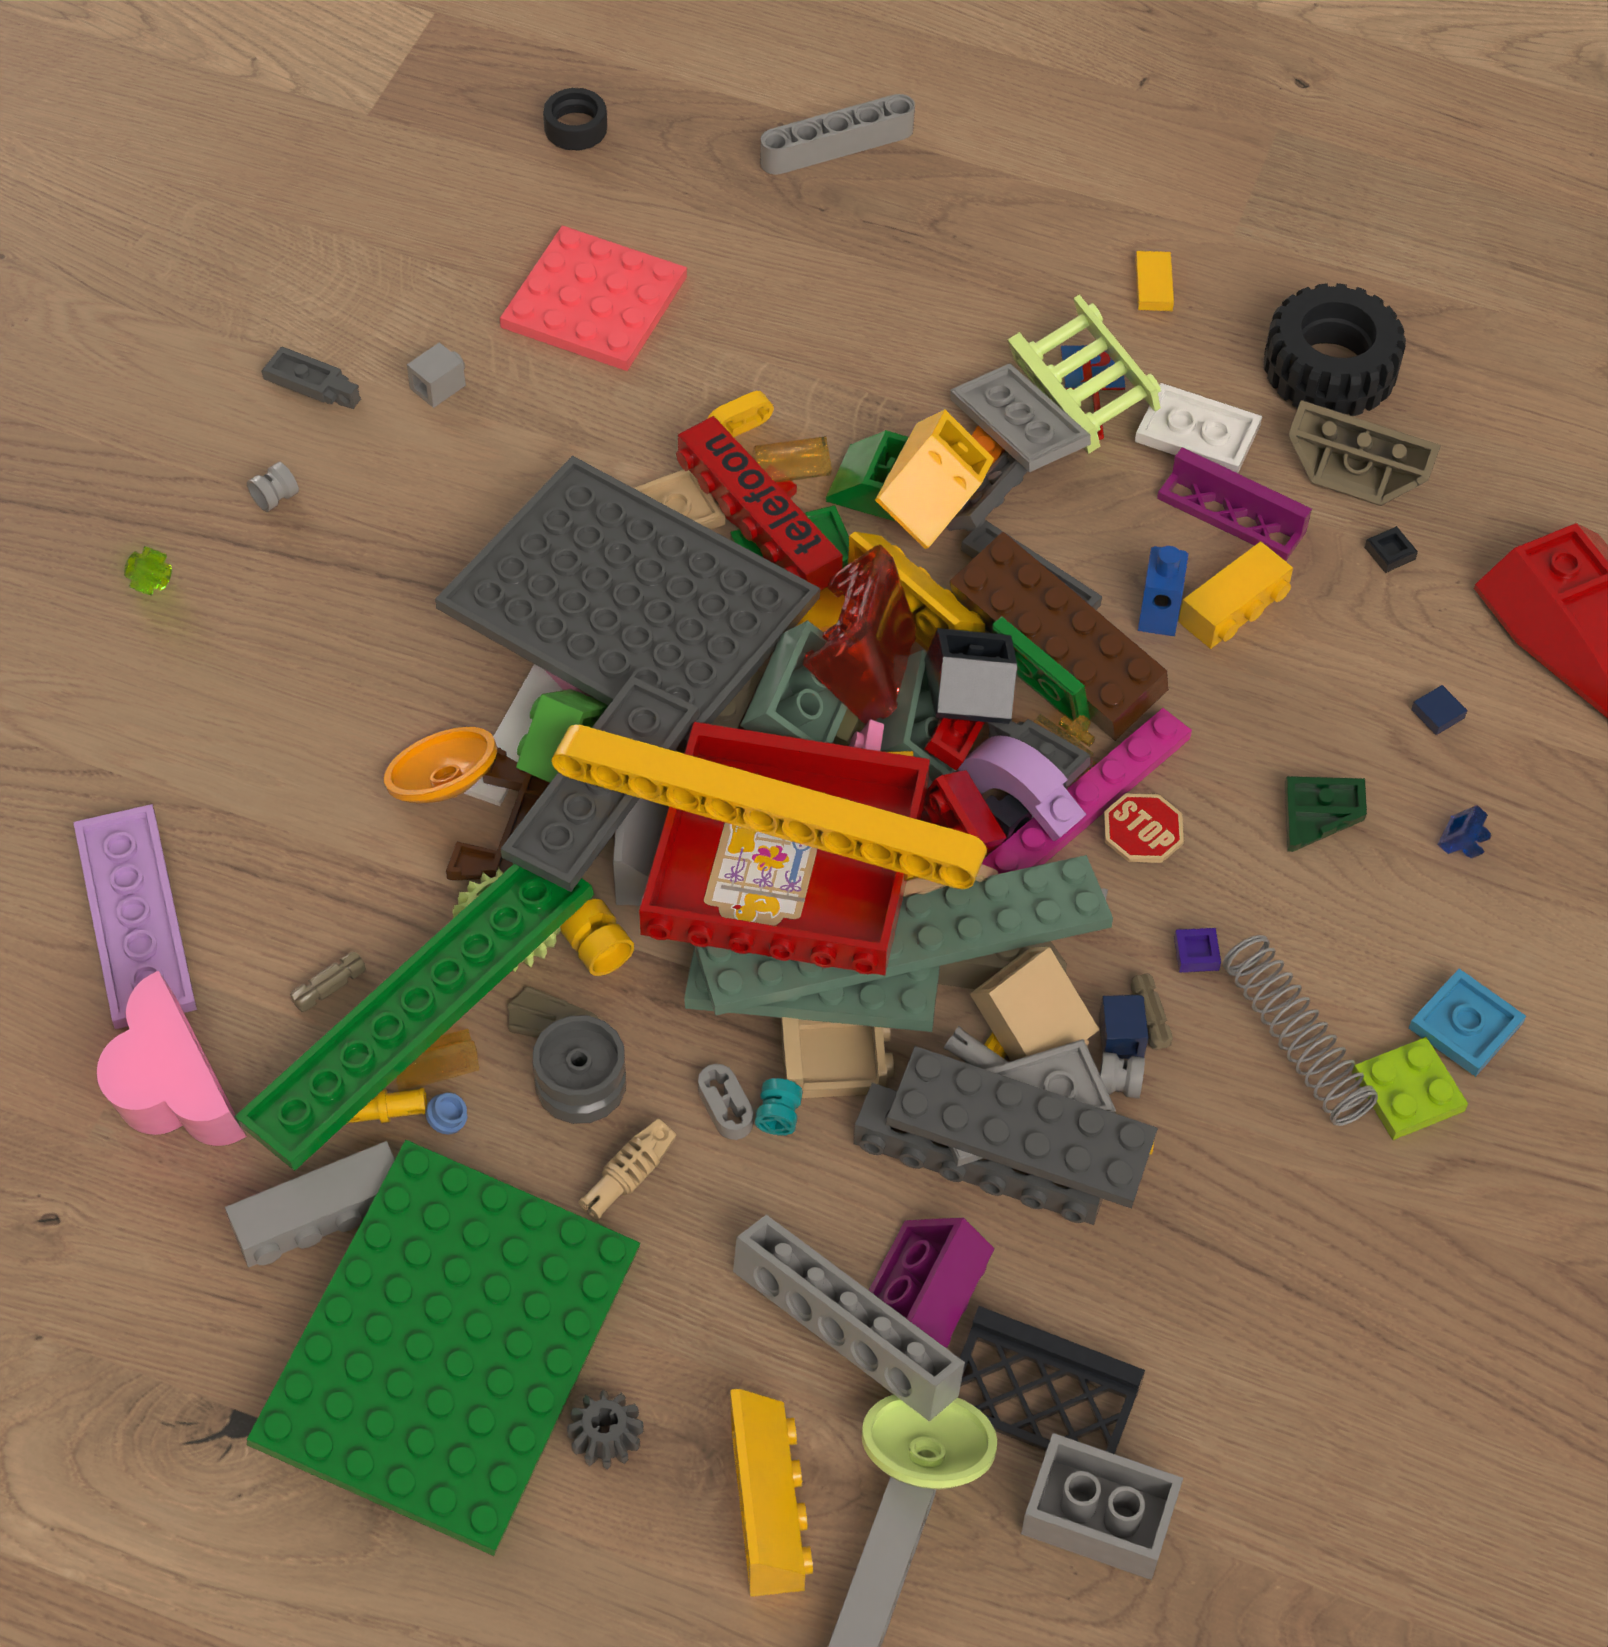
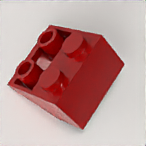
M967 770L941 775L928 788L921 815L923 821L971 834L979 838L986 845V854L997 849L1007 838Z

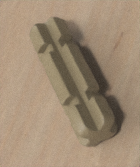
M355 951L348 953L340 959L342 963L338 965L335 962L309 979L308 982L310 984L308 986L302 984L294 989L290 994L294 1005L301 1012L307 1011L317 1004L315 1002L316 999L323 1000L347 984V978L354 979L365 972L366 968L363 959Z
M1148 973L1136 975L1132 978L1131 989L1133 995H1142L1144 997L1150 1046L1154 1050L1168 1048L1172 1044L1173 1036L1169 1025L1165 1024L1167 1018L1159 994L1154 991L1156 988L1154 979Z

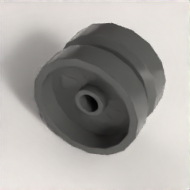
M584 1015L568 1016L557 1020L540 1033L533 1047V1070L536 1093L544 1109L557 1119L571 1124L592 1123L605 1118L620 1105L626 1092V1066L624 1045L615 1029L603 1020Z

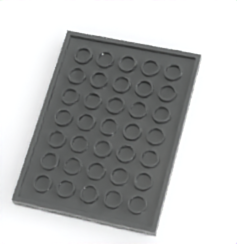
M571 456L436 597L435 603L436 609L608 706L629 678L634 676L698 706L700 717L696 722L712 724L774 652L781 635L794 628L819 600L820 588L586 462ZM692 728L679 744L684 749L687 747Z

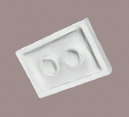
M1160 383L1161 392L1158 393L1161 408L1155 412L1149 406L1136 432L1135 442L1176 455L1183 447L1239 473L1260 428L1262 416Z

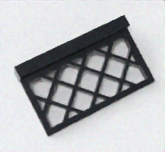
M978 1306L972 1321L971 1331L960 1356V1359L965 1362L963 1375L968 1364L972 1371L970 1375L965 1377L962 1375L960 1387L976 1380L985 1402L975 1407L981 1412L989 1409L992 1417L985 1416L989 1419L995 1431L1044 1451H1047L1050 1440L1042 1437L1036 1422L1059 1413L1068 1432V1435L1064 1437L1078 1441V1438L1100 1429L1108 1445L1106 1451L1115 1454L1145 1373L1144 1369L981 1306ZM977 1340L995 1347L1001 1361L978 1371L971 1356ZM1004 1351L1014 1354V1356L1006 1358ZM1025 1359L1036 1363L1042 1378L1019 1387L1010 1366ZM1045 1367L1055 1370L1056 1372L1048 1375ZM1005 1369L1014 1390L991 1399L982 1377ZM1068 1375L1078 1380L1084 1394L1061 1403L1052 1381ZM1086 1383L1098 1388L1090 1391ZM1046 1384L1055 1406L1032 1416L1023 1394ZM1108 1391L1126 1398L1121 1412L1104 1420L1093 1399ZM1018 1397L1027 1418L1012 1425L1000 1421L994 1406ZM1088 1401L1097 1423L1074 1432L1065 1410ZM1116 1423L1112 1436H1110L1106 1426ZM1030 1425L1033 1433L1025 1431L1022 1428Z

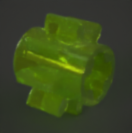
M144 546L142 553L133 552L127 559L124 568L125 577L131 579L129 587L150 596L153 594L154 588L163 590L167 586L172 573L171 565L165 562L167 555Z

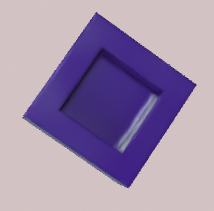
M1216 928L1175 930L1174 943L1179 973L1220 970L1221 957Z

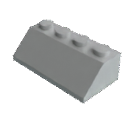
M640 798L616 830L613 857L616 905H641L669 806Z

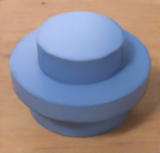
M438 1094L426 1106V1119L429 1125L439 1133L447 1135L457 1133L467 1121L466 1104L456 1094Z

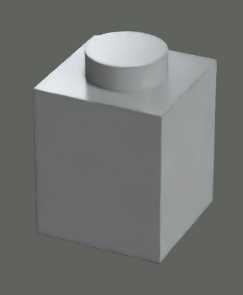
M440 342L407 364L410 389L430 406L436 407L466 386L463 359L457 352L448 350Z

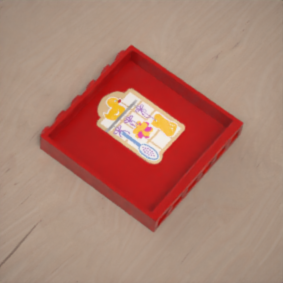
M699 722L693 723L685 751L686 755L917 820H921L929 783L930 759ZM669 807L639 909L640 934L650 936L656 940L668 939L691 943L698 947L710 946L732 950L740 954L752 953L770 956L781 961L794 960L812 963L824 968L836 967L854 970L861 974L886 976L908 875Z

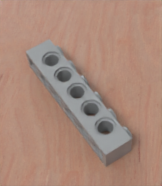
M765 1215L737 1236L733 1267L735 1274L929 1422L958 1398L964 1361L771 1217Z

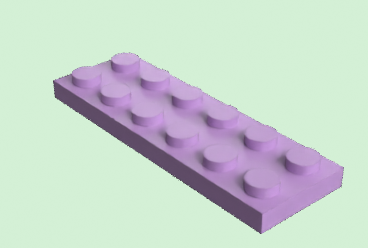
M153 804L73 822L114 1028L119 1029L128 1026L126 1006L130 994L140 981L158 970L176 996L184 1013L197 1010Z

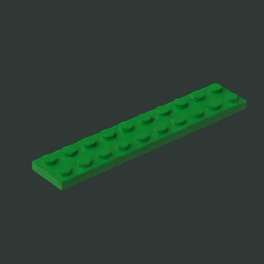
M513 864L234 1117L239 1126L291 1169L297 1170L594 896L592 885L581 878L570 892Z

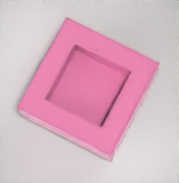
M870 719L861 732L856 731L853 734L849 746L880 751L884 724Z

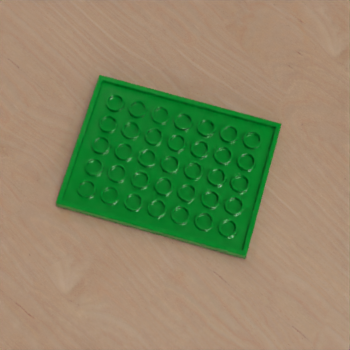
M405 1140L247 1438V1446L494 1556L639 1250L640 1242Z

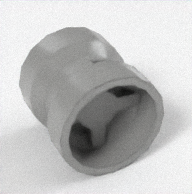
M277 462L269 467L264 476L256 475L247 481V487L253 500L265 512H269L277 507L279 500L282 498L289 499L299 492V487L293 474L281 462Z
M1103 1052L1100 1076L1108 1094L1111 1095L1115 1091H1120L1128 1098L1139 1099L1145 1058L1132 1056L1128 1060H1124L1115 1053Z

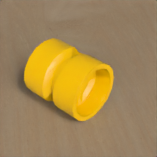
M601 899L588 900L560 926L562 934L571 947L578 951L579 958L593 976H602L615 971L626 963L634 951V942L623 927L617 924L616 917Z

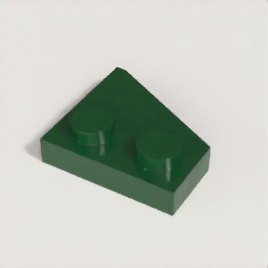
M1287 776L1285 780L1287 852H1294L1364 821L1367 815L1365 778Z

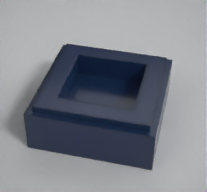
M1443 685L1414 701L1411 708L1435 735L1463 720L1468 711Z

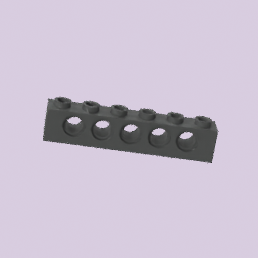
M875 1083L871 1084L856 1120L854 1130V1144L860 1146L867 1153L873 1155L884 1154L899 1159L908 1167L916 1169L923 1167L940 1173L947 1180L953 1182L964 1181L979 1186L988 1194L995 1196L1006 1195L1020 1200L1030 1208H1044L1059 1213L1071 1222H1086L1094 1225L1103 1201L1102 1198L1070 1187H1058L1052 1181L1029 1173L1019 1174L1013 1168L991 1160H977L957 1167L949 1146L939 1147L934 1145L932 1140L908 1132L897 1133L893 1131L894 1127L888 1126L886 1123L897 1091Z

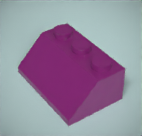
M964 1217L905 1220L868 1291L947 1348L962 1314L969 1305V1300L979 1279L986 1271L987 1263L995 1248Z

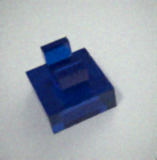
M1476 805L1452 815L1437 845L1447 854L1462 849L1464 854L1470 858L1482 855L1484 850L1477 842L1482 843L1489 840L1492 836L1489 830L1483 826L1488 814Z

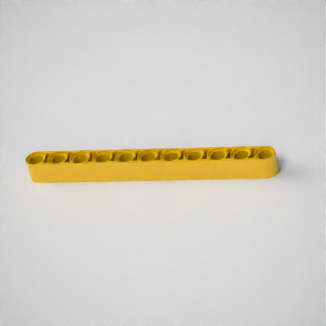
M571 725L567 729L551 761L557 772L574 780L957 889H969L973 886L987 852L983 841L971 834L583 725Z

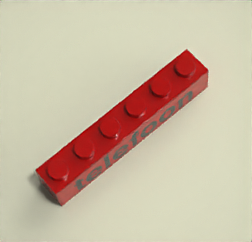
M715 416L678 434L676 458L682 469L685 471L689 470L695 476L702 491L713 496L726 517H732L739 525L743 536L748 541L752 540L761 549L765 559L819 587L820 591L842 579L843 555Z

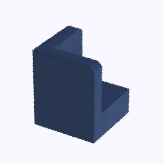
M1142 995L1102 996L1099 1012L1102 1054L1103 1052L1115 1053L1121 1059H1129L1132 1056L1144 1058L1149 1038L1144 997Z

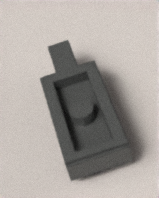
M280 347L262 369L264 380L318 401L326 402L327 404H333L336 401L340 406L354 409L361 400L358 390L359 386L349 382V378L342 374L340 368L285 347Z
M1029 719L1025 722L1019 721L1018 723L1011 720L1009 724L988 722L989 738L993 736H1008L1018 739L1049 759L1068 779L1063 784L1065 788L1090 766L1089 753Z

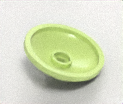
M893 1394L877 1402L866 1414L862 1427V1444L874 1464L892 1478L919 1488L948 1489L972 1482L986 1473L995 1459L997 1435L989 1419L975 1406L960 1398H956L929 1422Z

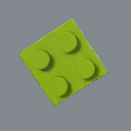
M1427 1037L1354 1065L1352 1074H1364V1078L1359 1084L1360 1087L1370 1085L1377 1092L1378 1099L1373 1109L1392 1140L1463 1113L1468 1106V1102Z

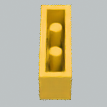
M1260 541L1182 600L1178 623L1208 648L1212 649L1222 640L1224 642L1230 640L1237 633L1239 627L1247 621L1253 622L1258 619L1264 609L1272 602H1280L1287 596L1291 589L1290 580L1293 567Z

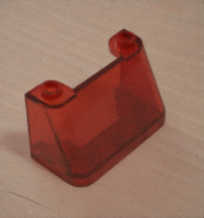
M879 544L830 577L827 588L837 598L842 595L845 596L838 623L823 633L822 637L827 643L816 652L812 649L808 651L803 661V665L865 725L870 719L875 721L878 718L885 719L889 717L897 708L898 702L896 700L899 695L912 644L916 640L917 626L894 558Z

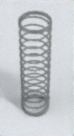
M1256 935L1241 941L1227 953L1223 961V967L1229 975L1236 976L1235 984L1237 987L1244 988L1243 995L1247 1000L1253 1001V1010L1262 1013L1261 1021L1263 1024L1270 1025L1269 1033L1271 1036L1279 1038L1278 1046L1280 1049L1288 1050L1287 1059L1290 1062L1297 1063L1296 1071L1298 1074L1306 1076L1304 1082L1306 1086L1315 1088L1313 1096L1317 1100L1324 1101L1322 1109L1326 1113H1331L1330 1120L1333 1125L1343 1126L1365 1115L1378 1099L1377 1092L1370 1085L1358 1088L1349 1094L1333 1110L1327 1109L1326 1103L1328 1100L1341 1097L1357 1087L1363 1080L1364 1074L1354 1073L1335 1085L1326 1097L1318 1096V1088L1330 1085L1343 1078L1353 1069L1355 1061H1343L1325 1073L1316 1085L1309 1083L1308 1077L1310 1075L1322 1072L1336 1064L1344 1056L1346 1049L1345 1047H1337L1320 1057L1310 1067L1308 1072H1302L1299 1069L1301 1062L1312 1060L1329 1050L1335 1044L1337 1036L1327 1035L1315 1041L1327 1030L1328 1023L1319 1022L1310 1026L1317 1019L1319 1011L1314 1009L1302 1013L1308 1007L1310 998L1301 997L1294 1000L1300 994L1302 987L1301 985L1286 987L1293 978V974L1290 972L1277 975L1282 970L1284 961L1275 960L1270 962L1276 950L1269 948L1270 942L1266 936ZM1264 941L1260 950L1249 959L1238 965L1230 966L1235 956L1241 950L1256 942ZM1272 951V954L1263 963L1251 970L1242 972L1258 962L1266 952ZM1278 963L1281 964L1269 977L1251 984L1265 969ZM1255 972L1246 985L1239 983V976ZM1284 976H1289L1288 980L1279 988L1259 997L1273 982ZM1264 984L1254 998L1248 996V988ZM1298 988L1297 992L1288 1000L1268 1009L1282 994L1291 989ZM1275 995L1265 1005L1263 1010L1257 1009V1000H1263ZM1301 1001H1307L1297 1012L1277 1021L1290 1007ZM1284 1007L1274 1017L1272 1022H1267L1265 1020V1013L1272 1012ZM1311 1013H1315V1016L1305 1025L1286 1033L1297 1021ZM1295 1018L1285 1027L1280 1035L1274 1033V1025H1279ZM1324 1025V1028L1313 1038L1295 1046L1308 1032ZM1304 1030L1292 1042L1290 1047L1283 1046V1037H1289ZM1333 1038L1321 1051L1304 1058L1318 1044ZM1314 1042L1302 1053L1299 1059H1292L1290 1056L1292 1050L1302 1048ZM1342 1050L1341 1054L1332 1062L1314 1070L1325 1058ZM1351 1063L1339 1076L1322 1083L1335 1070ZM1360 1076L1353 1085L1338 1094L1332 1095L1344 1083ZM1369 1095H1372L1361 1108L1346 1117L1336 1119L1341 1112L1357 1106Z

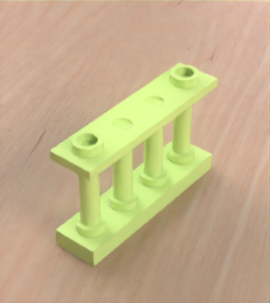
M1078 295L1074 297L1078 314L1076 318L1036 343L1034 341L1028 343L1020 332L1009 338L1008 342L1013 359L1030 381L1090 434L1091 445L1084 447L1089 454L1101 446L1097 434L1101 430L1100 426L1144 398L1155 412L1159 410L1161 406L1158 393L1161 392V388L1152 374H1144L1102 323L1103 318L1098 308L1093 303L1088 305ZM1085 328L1096 339L1055 366L1052 364L1047 366L1042 360L1045 353ZM1104 351L1115 362V364L1074 390L1072 388L1066 390L1061 384L1063 377ZM1123 375L1133 384L1134 388L1093 414L1091 412L1085 414L1080 408L1083 400Z

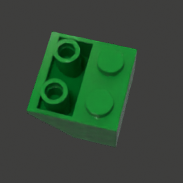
M885 430L850 444L827 493L826 502L895 521L875 499L909 437Z

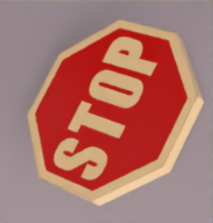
M1126 793L1104 811L1105 843L1128 862L1162 863L1184 844L1182 813L1159 794Z

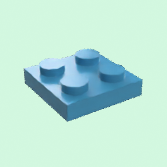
M1459 968L1411 1020L1409 1029L1421 1038L1427 1037L1433 1047L1476 1077L1523 1025L1526 1015Z

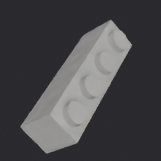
M387 1141L226 1206L225 1209L230 1226L248 1268L256 1264H271L287 1251L297 1247L302 1249L312 1247L320 1242L323 1236L338 1230L346 1232L358 1227L362 1223L395 1160Z

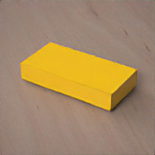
M1136 251L1138 310L1173 311L1174 294L1171 252Z

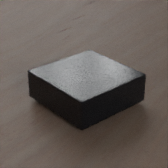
M1397 526L1367 539L1364 547L1385 573L1416 560L1418 553Z

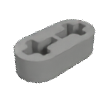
M723 1064L708 1065L699 1074V1096L717 1131L723 1137L731 1140L743 1139L749 1135L753 1128L752 1106L735 1074L729 1067ZM716 1079L719 1084L724 1083V1096H720L715 1086L710 1087L711 1080ZM731 1107L734 1115L741 1117L740 1124H735L733 1120H728L727 1108Z

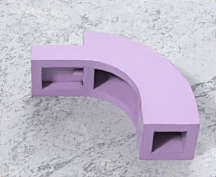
M1008 736L990 737L970 752L963 764L958 768L959 771L967 770L981 794L989 789L997 788L1017 798L1053 841L1062 837L1087 815L1063 786L1068 780L1064 774L1043 754L1018 739Z

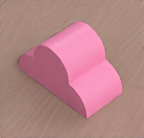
M159 970L145 977L133 989L127 1002L126 1020L129 1030L111 1040L100 1055L97 1065V1081L102 1093L130 1127L145 1134H165L184 1126L193 1138L212 1146L229 1145L247 1137L243 1128L234 1117L236 1114L176 996Z

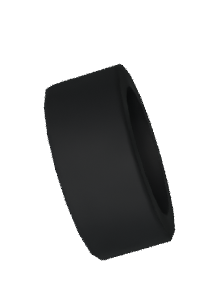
M585 88L563 89L551 95L544 104V131L548 140L555 146L566 150L580 151L592 148L605 137L608 125L607 107L604 100L595 92ZM570 113H584L594 118L588 123L581 125H567L558 121L560 117Z

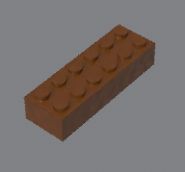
M1003 531L949 581L951 592L955 595L956 599L969 611H974L981 617L985 623V629L989 633H993L992 625L1002 616L1084 684L1090 720L1114 741L1169 690L1168 674L1163 666Z

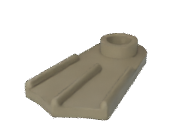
M528 986L525 987L518 997L508 1003L509 1032L537 1038L550 1024L568 1016L588 1015L599 1019L597 1015Z

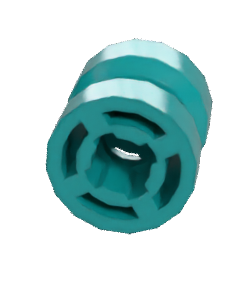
M771 1078L766 1080L762 1084L760 1099L763 1101V1104L757 1108L755 1116L757 1128L772 1135L784 1136L792 1134L797 1125L798 1116L795 1113V1109L801 1105L802 1088L795 1082L787 1079Z

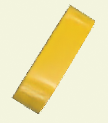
M753 391L719 406L710 413L708 418L715 416L729 433L736 437L765 423L773 414L774 407L762 391Z

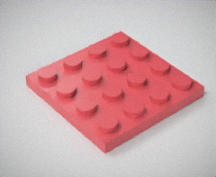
M561 226L501 315L500 326L503 329L628 371L687 278V267Z

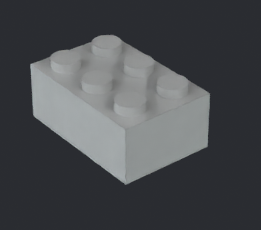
M1052 1433L1025 1513L1021 1534L1152 1580L1183 1478Z

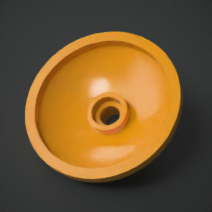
M458 727L432 734L407 747L392 760L385 771L384 784L391 796L408 803H435L455 798L469 790L488 772L497 754V744L489 731L479 727Z

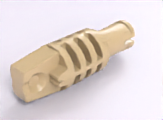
M657 1119L632 1137L603 1167V1177L578 1201L580 1207L585 1212L591 1208L589 1216L599 1220L602 1214L621 1194L625 1196L631 1194L660 1164L661 1159L676 1138L675 1132L660 1119Z

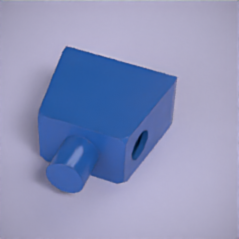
M1174 546L1151 547L1138 631L1175 637L1184 589L1188 552L1179 550ZM1157 595L1167 596V606L1161 607L1156 605L1155 597Z

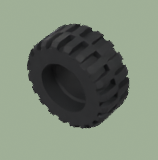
M1327 283L1318 284L1315 286V289L1306 287L1299 290L1296 296L1292 294L1286 298L1273 314L1263 361L1264 370L1268 374L1267 379L1274 389L1278 388L1277 393L1285 401L1291 400L1293 407L1297 409L1302 400L1342 414H1349L1352 417L1362 414L1364 409L1370 411L1379 406L1380 402L1386 400L1396 385L1406 347V338L1401 321L1397 319L1396 313L1390 306H1384V301L1375 294L1373 296L1366 294L1365 289L1356 287L1355 290L1347 288V284L1339 283L1336 286H1328ZM1335 344L1351 350L1357 356L1348 358L1332 357L1317 351L1312 345Z

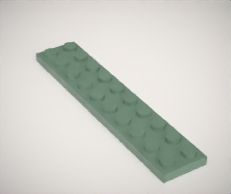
M1087 855L988 876L986 881H975L969 889L945 886L924 895L903 896L886 976L861 974L854 970L836 967L824 968L812 963L794 960L781 961L770 956L752 953L740 954L732 950L710 946H695V953L716 1016L1111 928L1113 916Z

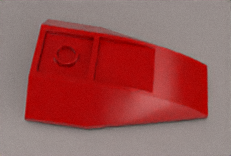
M1575 523L1515 547L1475 584L1474 590L1520 647L1608 719V545L1598 533Z

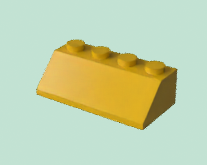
M856 531L849 535L847 583L927 652L937 628L985 633V623L976 612L969 611L963 606L950 590L943 589L937 584L924 568L917 567L905 556L898 546L890 544L880 535Z
M742 1389L730 1390L731 1433L750 1597L805 1591V1575L813 1574L811 1547H802L800 1531L808 1530L805 1502L796 1503L795 1488L802 1487L800 1460H791L789 1446L797 1445L794 1417L786 1418L785 1405L782 1401Z

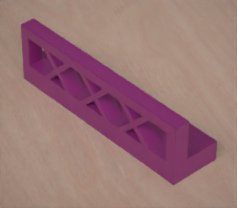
M1183 447L1175 456L1172 474L1158 491L1157 496L1158 500L1254 546L1261 541L1285 561H1287L1306 534L1312 508ZM1178 483L1191 489L1193 495L1181 497L1171 491ZM1216 501L1222 504L1225 510L1213 512L1206 509L1204 503ZM1249 517L1256 521L1257 526L1246 528L1238 524L1236 518ZM1281 532L1291 538L1284 546L1271 540L1269 534Z

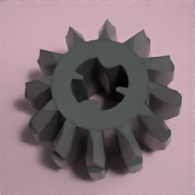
M603 1389L599 1395L600 1400L595 1402L591 1397L585 1395L583 1398L584 1409L573 1407L571 1420L574 1423L567 1426V1434L570 1439L574 1440L572 1443L574 1454L585 1453V1463L589 1467L600 1458L602 1459L603 1467L608 1470L612 1464L611 1458L616 1457L620 1462L626 1464L628 1461L627 1450L638 1451L640 1439L637 1436L644 1432L643 1421L637 1419L639 1416L638 1407L635 1404L625 1406L626 1397L622 1392L612 1401L609 1400L608 1392ZM610 1426V1432L601 1433V1427Z

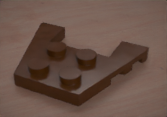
M497 747V754L492 766L483 776V782L519 791L497 850H492L457 841L446 869L448 880L480 879L483 873L493 878L496 877L498 868L503 873L507 871L514 863L502 858L501 848L550 784L548 781L516 768L518 762L507 757V752Z

